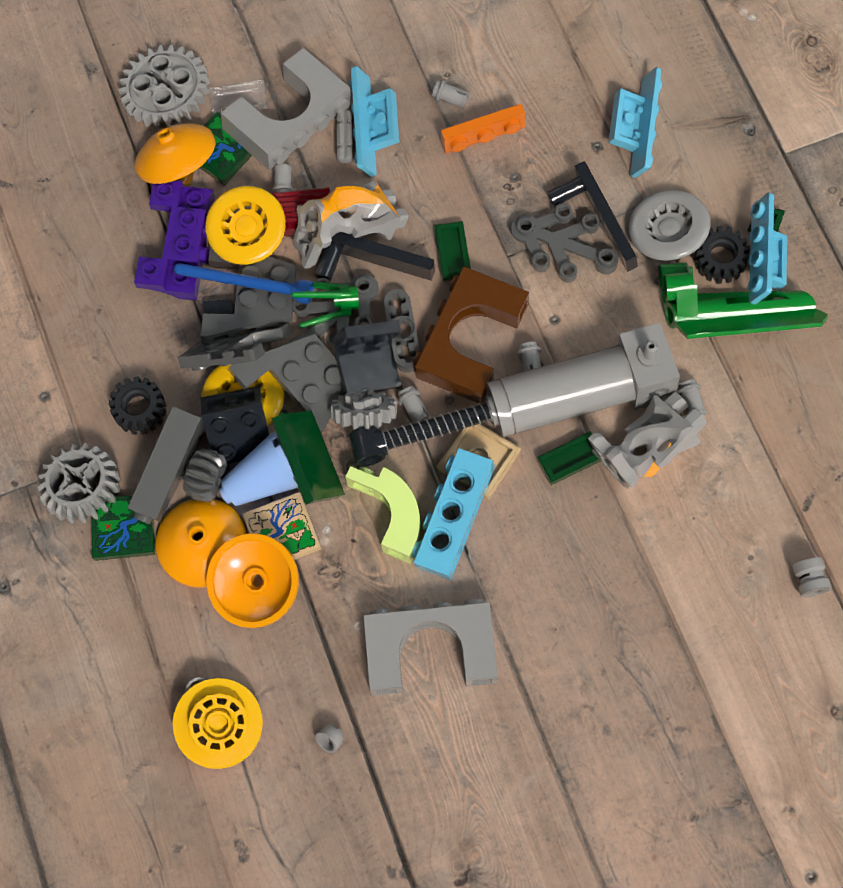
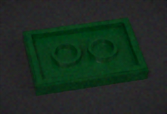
M313 412L285 413L273 417V424L304 503L308 505L337 499L345 495Z

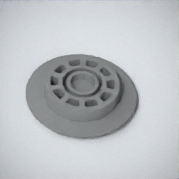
M680 190L661 191L645 198L634 209L629 221V236L635 248L645 256L663 261L676 260L695 252L704 243L710 231L711 219L708 209L696 196Z

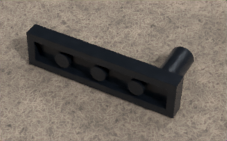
M583 161L575 165L576 177L547 191L553 206L555 207L585 192L627 272L637 268L636 254L586 162Z
M339 232L331 238L330 246L323 248L324 252L315 272V277L318 279L326 278L331 282L340 256L343 254L432 281L435 273L434 259Z

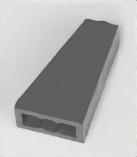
M172 406L128 506V509L135 511L133 518L147 524H151L152 519L161 522L190 459L205 432L202 418Z

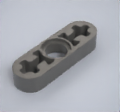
M394 289L388 292L384 298L387 322L399 320L400 325H407L411 329L408 336H396L392 339L391 345L394 360L400 371L411 373L415 371L413 361L418 350H420L411 301L405 291ZM399 299L400 303H402V316L398 317L394 306V300ZM408 345L409 353L412 357L410 363H406L402 359L404 358L403 346Z

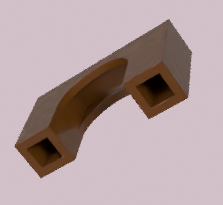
M463 267L460 275L453 277L449 288L451 294L448 300L443 299L437 313L439 319L436 325H430L425 337L427 344L423 351L418 350L413 366L416 370L417 379L482 404L487 395L486 383L494 380V368L458 353L450 343L451 332L459 322L473 316L488 317L517 329L529 305V292Z

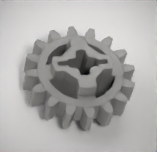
M363 388L357 392H348L345 396L339 395L338 400H332L331 417L334 419V423H342V427L352 425L355 430L362 427L369 429L370 426L381 427L382 423H391V419H396L397 400L393 399V395L386 396L385 392L377 394L370 388Z

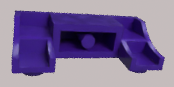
M182 181L153 184L149 206L151 210L170 212L162 259L139 257L134 280L136 288L159 291L178 299L197 301L200 279L177 275L174 272V266L181 263L203 267V264L208 263L209 248L206 247L205 223L208 211L215 200L212 189L184 187Z

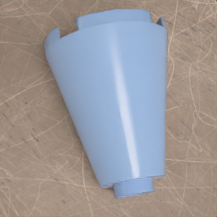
M276 431L264 439L221 479L222 487L219 488V491L227 504L232 502L235 506H239L298 488L282 444L277 438L278 434Z

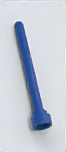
M181 263L174 266V272L177 275L291 295L292 292L313 291L314 288L313 281L300 279L299 282L294 281L292 284ZM291 296L292 299H296V302L310 304L312 299L294 298Z

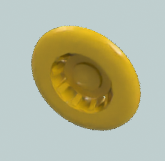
M239 186L224 192L210 207L205 223L207 240L214 252L222 259L240 265L257 263L269 257L280 245L286 227L285 214L279 201L268 191L255 186ZM251 206V210L245 209V207ZM240 208V211H238L237 213H233L235 210ZM258 209L262 210L261 215L257 213ZM229 229L230 234H226L225 230Z
M219 365L210 373L204 383L201 397L243 389L238 382L234 383L236 379L227 370L231 365ZM267 371L249 387L262 385V396L266 395L263 398L264 413L267 425L269 426L273 422L272 418L279 415L282 409L284 389L271 373Z
M224 678L204 680L191 687L179 700L173 716V733L182 753L192 762L211 769L231 767L246 759L257 746L262 733V713L254 695L240 683ZM217 698L226 699L225 704H218ZM211 699L212 705L205 708L202 704ZM232 702L238 707V710L235 712L230 708ZM197 709L202 711L199 719L194 718ZM242 714L243 724H238L237 716ZM193 723L199 724V732L194 733ZM237 729H242L240 736L236 738L235 733ZM200 736L207 739L204 745L198 740ZM231 739L233 744L225 747L224 743ZM212 743H219V749H213L210 746Z

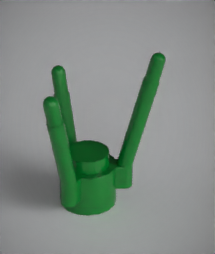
M313 281L314 288L333 291L291 293V296L294 298H333L334 308L340 307L338 311L300 323V328L313 326L341 316H351V310L359 308L357 286H349V284Z

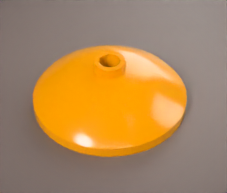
M195 123L168 126L151 136L141 147L135 160V171L141 180L152 184L167 183L183 178L197 170L209 159L215 148V137L209 128Z
M191 499L173 508L161 522L156 535L157 557L165 572L175 581L189 587H207V570L216 551L228 540L247 534V531L239 514L228 504L216 499L209 502ZM196 533H203L202 539L198 541L193 540V536Z
M243 534L225 542L212 557L207 570V592L213 607L230 623L245 628L268 626L281 619L292 607L299 588L298 568L289 550L276 539L262 534ZM256 575H260L263 579L260 586H256L254 583Z

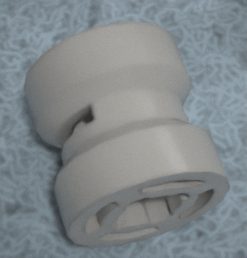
M822 557L806 559L792 566L794 575L800 580L798 588L801 597L820 595L832 589L830 579L825 577L824 574L826 566Z

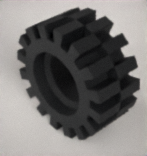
M717 226L716 232L711 228L704 243L695 251L696 269L700 268L699 274L702 277L707 274L706 280L710 282L713 278H717L716 284H721L723 279L726 280V284L731 283L733 277L737 280L746 269L750 256V246H746L748 242L746 237L740 239V231L737 230L735 234L731 233L732 227H727V231H723V226ZM716 247L727 248L732 252L733 259L728 263L716 262L711 257V251Z
M136 376L134 377V382H131L129 378L124 379L126 385L122 386L118 383L115 386L118 391H112L110 394L113 399L109 400L111 415L125 432L129 430L133 435H137V431H140L142 435L147 434L146 429L148 428L154 431L156 429L154 424L157 422L161 425L163 422L161 416H166L167 412L164 408L167 407L166 401L160 389L154 382L151 383L145 377L141 381L140 377ZM138 396L147 398L149 406L144 413L131 415L127 412V404L131 399Z

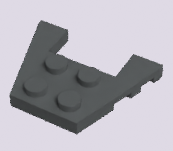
M210 246L209 266L211 268H238V274L292 284L296 281V265L272 257H267L260 262L248 265L234 264L222 259ZM237 286L234 314L203 313L201 340L207 343L213 341L214 337L226 334L230 337L238 335L239 331L254 327L258 330L293 321L292 307L294 299L291 298V295Z
M289 322L278 324V328L255 329L247 335L237 337L236 335L213 339L211 342L197 343L178 356L180 368H192V371H198L213 365L227 366L234 363L257 361L264 355L262 343L283 340L291 334Z
M315 334L264 352V355L257 361L234 363L227 369L244 390L269 371L302 411L313 412L321 434L331 418L332 400H338L339 395H345L337 360Z

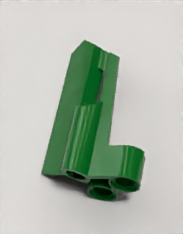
M686 262L659 265V283L666 322L670 328H678L687 339L822 327L828 319L827 313L816 309L814 298L802 290L772 291L757 304H752L749 302V292L698 293L697 284H694L692 266L689 267Z

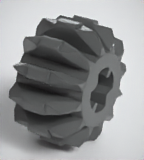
M200 449L194 453L188 468H186V475L183 478V490L186 495L191 496L192 499L206 502L213 500L217 496V492L222 485L221 479L226 474L227 461L223 455L210 449Z

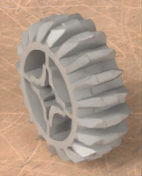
M72 443L71 451L67 452L61 448L60 456L50 455L52 463L50 465L43 464V470L46 473L38 475V480L41 484L37 488L41 495L40 501L47 507L46 509L51 515H55L62 522L67 518L69 523L75 524L79 518L82 523L86 524L90 515L98 520L96 510L99 508L104 512H108V507L105 504L106 500L110 503L116 502L113 494L120 492V487L117 483L121 481V477L117 472L118 467L116 463L112 461L108 453L102 452L97 446L91 449L86 443L79 450L78 446ZM101 475L100 482L94 491V486L99 481L98 477ZM73 479H75L78 483L84 484L86 488H83L80 484L78 485L77 483H75Z

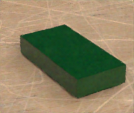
M463 221L434 225L443 281L452 280L455 275L459 276L463 267L471 269Z
M591 431L537 457V462L550 486L601 462L592 452L594 448L588 440L592 435Z

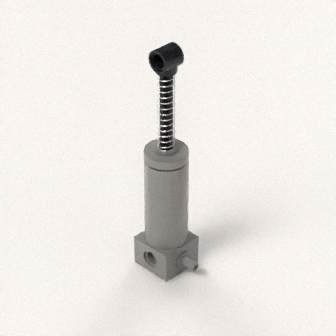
M656 323L619 334L617 346L500 378V380L487 382L488 396L486 397L485 404L478 403V406L471 405L467 409L463 407L460 411L455 410V412H448L446 415L440 414L436 418L432 416V419L429 420L425 418L422 422L417 420L415 424L401 425L400 428L396 429L394 427L390 431L386 429V432L374 426H370L369 429L362 427L352 431L348 438L356 465L366 467L384 460L385 455H388L390 449L395 448L397 450V447H405L407 444L413 445L414 442L420 443L421 440L425 439L428 441V438L434 437L435 439L439 435L443 437V434L446 433L451 435L453 431L457 430L459 432L463 428L466 430L470 426L474 428V425L477 424L482 426L484 422L490 423L489 421H491L494 426L497 425L500 436L504 438L514 435V433H522L630 401L634 410L648 407L654 395H657L663 401L676 392L680 375L661 323Z

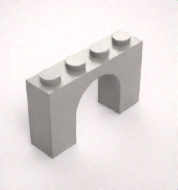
M304 48L283 63L284 81L306 99L309 104L300 116L285 121L270 119L261 114L242 96L221 112L223 130L268 170H271L277 164H282L290 153L296 148L303 147L312 135L317 131L324 130L329 122L337 116V113L348 110L351 104V88Z
M472 599L465 601L464 605L452 606L449 602L434 604L433 608L420 609V606L413 605L403 607L402 611L389 612L388 609H375L370 611L369 615H364L369 687L372 696L403 693L401 652L403 646L413 634L428 628L444 630L455 637L460 644L464 659L466 687L498 684L490 602L483 603L481 599Z

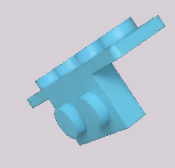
M355 66L351 68L352 79H350V87L353 92L351 109L355 128L353 129V136L356 141L355 162L359 169L372 177L377 175L375 151L400 143L396 93L389 88L371 95L370 77L359 67Z
M655 67L642 78L640 96L621 88L614 95L608 143L633 152L630 176L633 178H637L645 171H648L653 163V155H651L652 145L656 137L655 120L659 112V105H657L658 95L662 87V81L660 80L661 69Z
M769 192L760 200L755 201L750 211L752 222L749 237L751 241V255L749 257L750 280L748 289L749 302L752 304H757L772 292V287L780 290L786 285L787 235L773 230L774 194Z

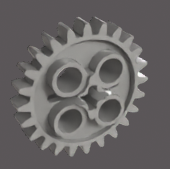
M159 45L158 52L156 53L149 48L148 56L145 57L139 53L138 58L140 61L138 63L134 61L129 62L132 70H123L126 78L119 80L122 86L119 89L122 97L121 102L129 116H133L137 123L142 120L145 127H148L152 122L156 129H159L161 123L164 122L168 127L171 126V121L174 120L177 124H181L182 117L191 120L189 112L199 113L200 109L197 104H205L204 95L210 93L207 86L210 84L208 72L201 58H195L192 50L186 53L183 46L177 52L173 45H170L167 51H164L162 45Z

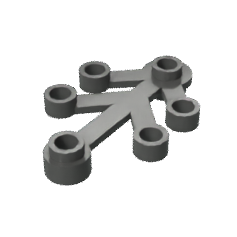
M560 204L556 207L555 212L539 218L521 215L512 222L511 233L517 241L526 243L533 259L532 266L537 272H545L550 267V257L547 253L541 251L537 240L549 245L560 269V279L566 283L573 282L576 279L577 267L569 262L565 251L594 261L596 270L602 274H611L617 269L619 258L614 250L610 248L598 250L571 240L577 236L586 233L594 234L598 231L600 220L595 214H587L583 217L582 222L555 232H550L544 228L558 222L561 224L570 222L573 214L570 205ZM566 211L569 215L561 216L559 212ZM593 221L596 225L589 227L586 225V222ZM528 225L531 228L529 230H522L521 226ZM609 256L612 260L607 262L602 257ZM539 259H544L547 263L544 265H539L536 263V261ZM569 269L573 271V274L567 276L563 271Z
M361 274L356 276L351 283H332L357 286L359 316L355 319L354 325H359L362 322L371 324L370 302L376 298L379 292L377 280L371 275ZM326 278L316 280L317 282L330 283ZM364 284L369 286L367 290L359 289V286ZM296 299L293 301L292 307L294 314L301 318L308 315L328 314L340 310V307L334 308V302H310V304H304L307 306L304 310L299 311L296 308L303 303L296 302ZM341 316L316 324L304 336H295L290 343L312 334L320 338L335 323H337L338 333L343 327L349 326V316Z

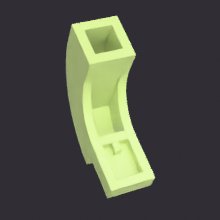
M350 466L345 476L347 486L379 499L391 512V522L381 543L383 553L411 564L414 546L418 540L420 541L421 537L420 514L413 492L403 479L383 467L379 477H376V474L370 469L360 467L358 470Z

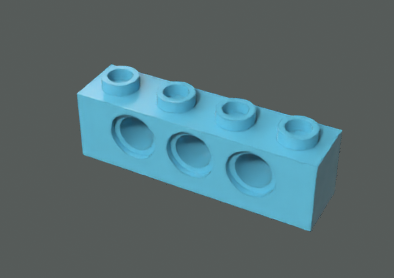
M458 448L456 456H450L445 472L449 474L445 484H439L434 496V501H437L433 513L428 512L423 524V529L426 530L422 541L418 540L412 552L416 568L450 581L452 580L495 469L493 460ZM465 478L471 481V486L468 490L458 491L455 489V484L458 480ZM449 507L460 509V515L454 520L444 518V513ZM439 535H445L449 538L448 545L443 549L433 547V541Z

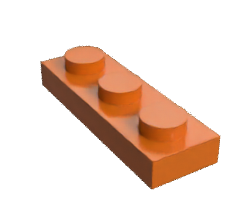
M522 103L442 129L441 144L445 154L452 151L460 152L470 145L479 142L487 143L493 140L494 137L506 133L514 134L520 129L525 128V111Z

